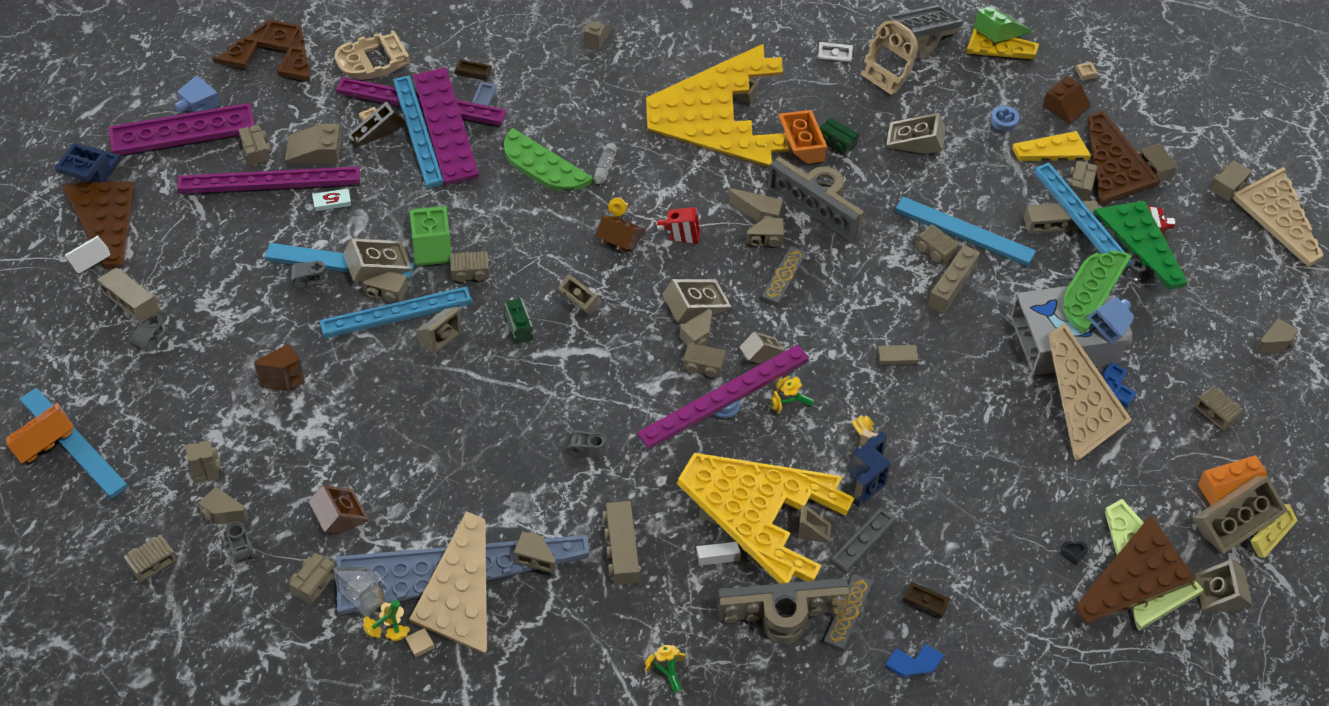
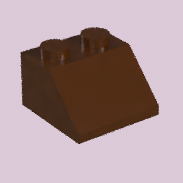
M1065 76L1047 91L1043 104L1045 109L1069 124L1091 106L1081 84L1069 76Z
M602 216L595 237L600 238V242L604 244H615L617 249L626 252L635 248L645 233L646 228L615 216Z
M289 344L254 361L261 388L290 391L305 383L300 358Z
M322 485L309 500L313 513L316 515L324 532L341 534L369 520L353 489Z

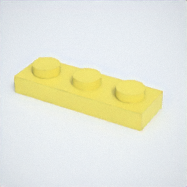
M1284 504L1288 512L1262 528L1250 541L1258 557L1265 558L1298 521L1290 504Z

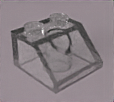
M336 567L333 569L338 592L365 617L369 616L385 602V590L382 586L383 579L376 571L372 572L368 567Z

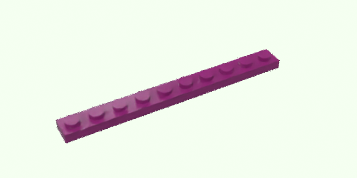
M342 77L336 88L337 94L380 103L387 101L391 105L401 106L395 87ZM415 92L420 109L423 111L418 92ZM457 100L462 119L497 126L503 125L507 115L506 109Z
M360 166L178 176L177 190L178 194L357 185L360 184Z
M797 344L638 431V438L650 450L809 362V356Z

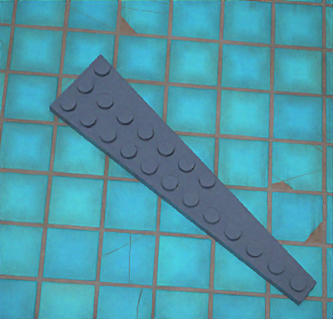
M587 535L544 539L555 558L556 565L589 557ZM518 541L486 544V581L536 569L515 563L514 551ZM447 547L337 556L338 616L378 607L383 603L391 604L393 600L404 601L421 597Z

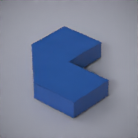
M1111 362L1102 374V377L1121 405L1127 409L1137 392L1121 384L1128 370Z
M925 644L916 659L896 648L887 661L885 668L903 679L911 678L914 675H930L934 673L944 658V654Z

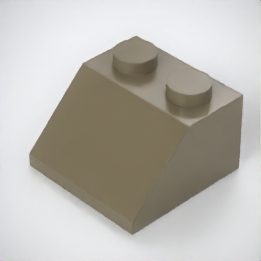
M457 307L444 309L426 324L421 325L417 330L418 342L431 353L436 354L462 333L460 309Z
M1228 560L1195 574L1196 582L1204 589L1202 594L1199 595L1204 612H1235L1252 605L1245 569L1234 560Z

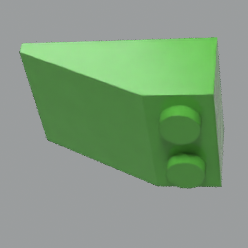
M985 7L977 11L973 27L995 43L1032 32L1030 28L1012 16L992 7Z

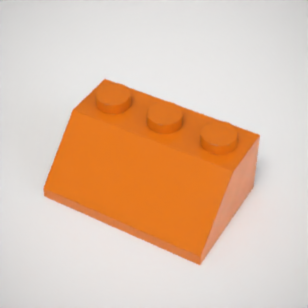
M812 110L779 114V120L793 154L807 164L824 162L827 145Z
M57 402L6 437V445L21 464L25 461L29 463L38 456L37 453L42 449L46 451L54 446L55 440L60 437L64 439L72 433L71 429L74 426Z
M1255 455L1204 471L1197 485L1210 505H1213L1255 476H1267V471Z

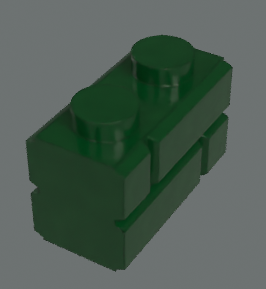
M831 117L819 127L826 144L836 152L847 155L858 143L859 134Z
M517 298L504 302V314L514 342L518 344L532 340L533 326L523 299Z

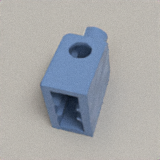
M195 76L178 90L179 102L174 104V107L178 113H182L185 110L192 113L210 110L219 106L220 102L217 92L200 77Z
M1115 297L1089 314L1087 318L1112 344L1124 336L1134 319V315L1129 310L1131 303L1128 300L1123 299L1120 301L1119 298Z

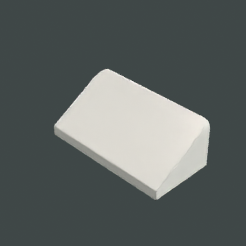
M820 42L818 59L851 62L853 45Z
M96 236L65 254V256L79 274L109 257L110 252L105 243Z
M737 542L696 546L699 566L740 561L741 552Z

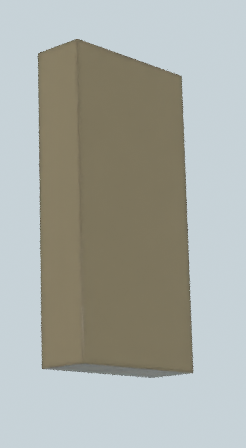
M916 345L878 346L880 365L918 364Z

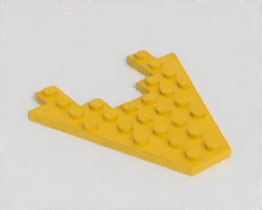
M764 44L646 97L648 131L770 168L772 163L771 153L789 152L786 134L752 136L751 120L734 121L732 94L750 93L749 78L783 76L782 57L765 58Z
M699 453L693 454L677 482V485L780 584L789 583L793 575L804 581H814L821 567L820 564L784 547L790 532L772 524L783 503L801 510L802 506L806 505L810 498L846 516L854 501V497L837 490L842 479L838 475Z

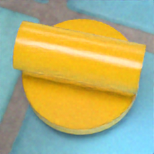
M614 198L609 202L608 208L611 214L620 216L627 210L628 203H625L621 198Z
M860 415L851 423L860 436L863 430L870 432L874 430L872 427L874 423L867 415L865 417Z

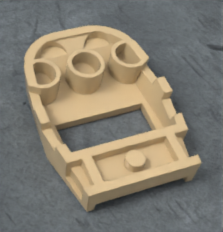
M890 20L883 22L879 26L875 38L870 41L868 45L870 49L864 60L867 63L865 71H861V75L892 95L899 90L912 70L917 54L918 42L910 29L897 21ZM882 46H885L907 61L899 78L875 62Z
M393 30L389 35L382 36L381 33L374 34V37L367 39L363 36L358 38V41L353 44L348 42L341 45L335 51V60L344 74L354 79L363 80L386 76L409 63V55ZM383 46L391 61L384 67L380 65L373 68L365 52Z

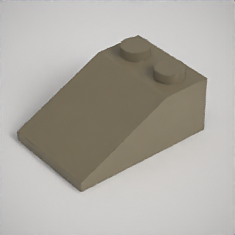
M940 113L890 122L886 143L887 148L922 154L943 151L946 127Z
M319 124L289 135L285 163L339 164L342 142L340 124Z
M351 238L343 253L352 279L357 282H364L389 271L403 274L412 270L402 241Z
M672 279L662 294L677 323H686L708 309L712 310L713 316L732 308L716 279Z

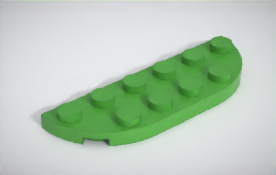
M514 128L507 133L504 140V151L508 162L543 186L556 191L573 188L575 191L593 182L592 176Z
M1109 251L1104 254L1095 253L1083 262L1068 286L1062 303L1067 320L1076 330L1084 334L1087 333L1092 324L1087 316L1105 303L1132 255L1120 251Z

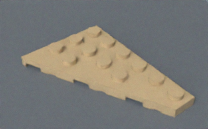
M1284 167L1234 193L1232 199L1306 266L1310 267L1322 260L1324 256L1322 250L1318 247L1317 239H1314L1311 233V225L1305 217L1304 209H1301L1298 203L1299 198L1292 187L1291 180L1287 178Z
M1066 323L1049 333L1048 337L1073 456L1075 460H1079L1132 419Z
M466 511L409 620L413 624L483 655L487 653L485 519Z

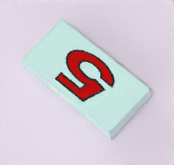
M348 189L312 194L315 211L351 206Z

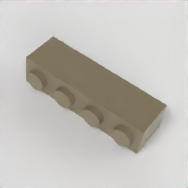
M1096 200L1082 201L1092 214L1094 209L1099 208ZM1059 203L1026 206L1023 218L1029 234L1081 230Z
M963 245L931 291L928 307L945 314L977 267L980 256L979 251Z
M115 268L97 279L103 294L140 323L160 311L158 306L159 300L154 293L150 294L135 279L129 278L126 272H121Z
M631 501L606 503V511H602L603 524L607 523L608 527L604 529L605 541H609L610 545L606 546L607 559H611L612 564H608L609 577H613L614 585L638 583L639 564Z

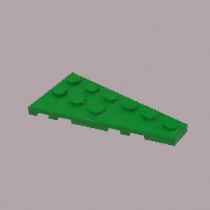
M1145 201L1094 209L1093 215L1096 218L1100 217L1104 221L1103 225L1107 229L1111 228L1117 234L1116 238L1134 256L1138 255L1142 259L1141 263L1145 267L1149 266L1155 272L1154 276L1168 290L1187 286L1188 281Z

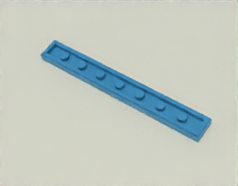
M410 75L393 79L426 189L444 185Z
M1050 163L1034 168L1033 173L1101 254L1108 253L1109 251L1124 252ZM1130 259V261H1129V263H1128L1127 266H1130V265H1131V263H1132V260H1131V259Z
M902 197L895 209V212L928 226L933 224L934 227L936 226L942 232L1025 266H1029L1036 252L1034 249L906 197Z
M270 243L265 254V261L291 265L322 261L325 264L326 270L350 273L343 253ZM410 263L412 267L410 272L401 274L407 276V281L411 280L414 263Z
M466 286L319 320L325 339L441 312L447 308L471 305L472 299Z
M37 388L19 398L21 403L35 418L53 406ZM75 428L71 429L72 433L64 439L60 437L56 440L110 499L128 488L127 483Z

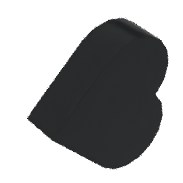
M1065 541L1060 548L1061 555L1075 566L1088 552V546L1082 541L1075 543Z

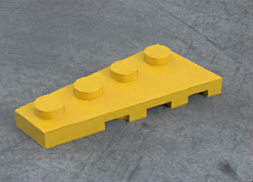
M974 28L966 53L1035 59L1039 44L1019 38H1011L995 43Z
M1077 131L1015 143L1012 146V150L1019 161H1041L1042 158H1048L1050 161L1058 160V158H1067V160L1083 158V160H1090L1091 157Z

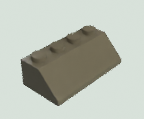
M1255 476L1192 519L1202 536L1224 554L1288 512L1269 477Z

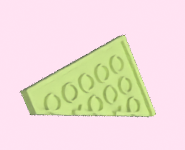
M1123 499L1108 506L1105 510L1117 555L1143 524V521ZM1195 581L1190 586L1131 608L1136 628L1139 631L1199 596L1204 589Z

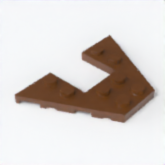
M269 19L262 26L254 29V33L248 37H242L234 45L227 47V51L218 57H213L214 63L246 69L258 47L284 51L287 53L277 69L278 76L311 81L302 27L297 24Z

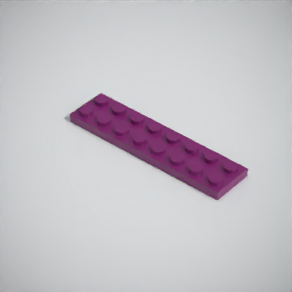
M447 67L413 74L444 185L479 178L478 169Z
M246 103L109 126L111 149L113 154L124 155L239 135V129L254 126L251 105Z

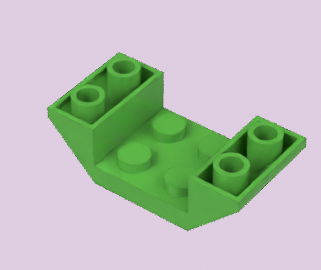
M446 205L410 209L415 266L451 263V243Z

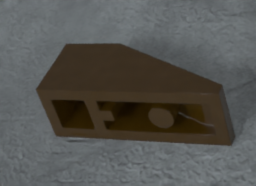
M386 101L347 136L357 148L391 134L405 121L398 111Z

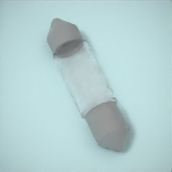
M615 143L607 144L602 151L593 177L596 184L605 183L616 157L617 147Z

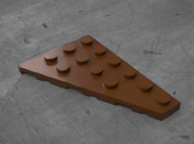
M1104 111L1088 116L1087 123L1093 165H1097L1095 179L1100 205L1159 185L1160 179Z
M134 181L62 184V188L89 240L98 236L109 249L110 256L101 261L104 269H124L135 193Z
M1149 516L1079 601L1075 610L1084 624L1088 626L1195 583L1196 579L1154 517Z

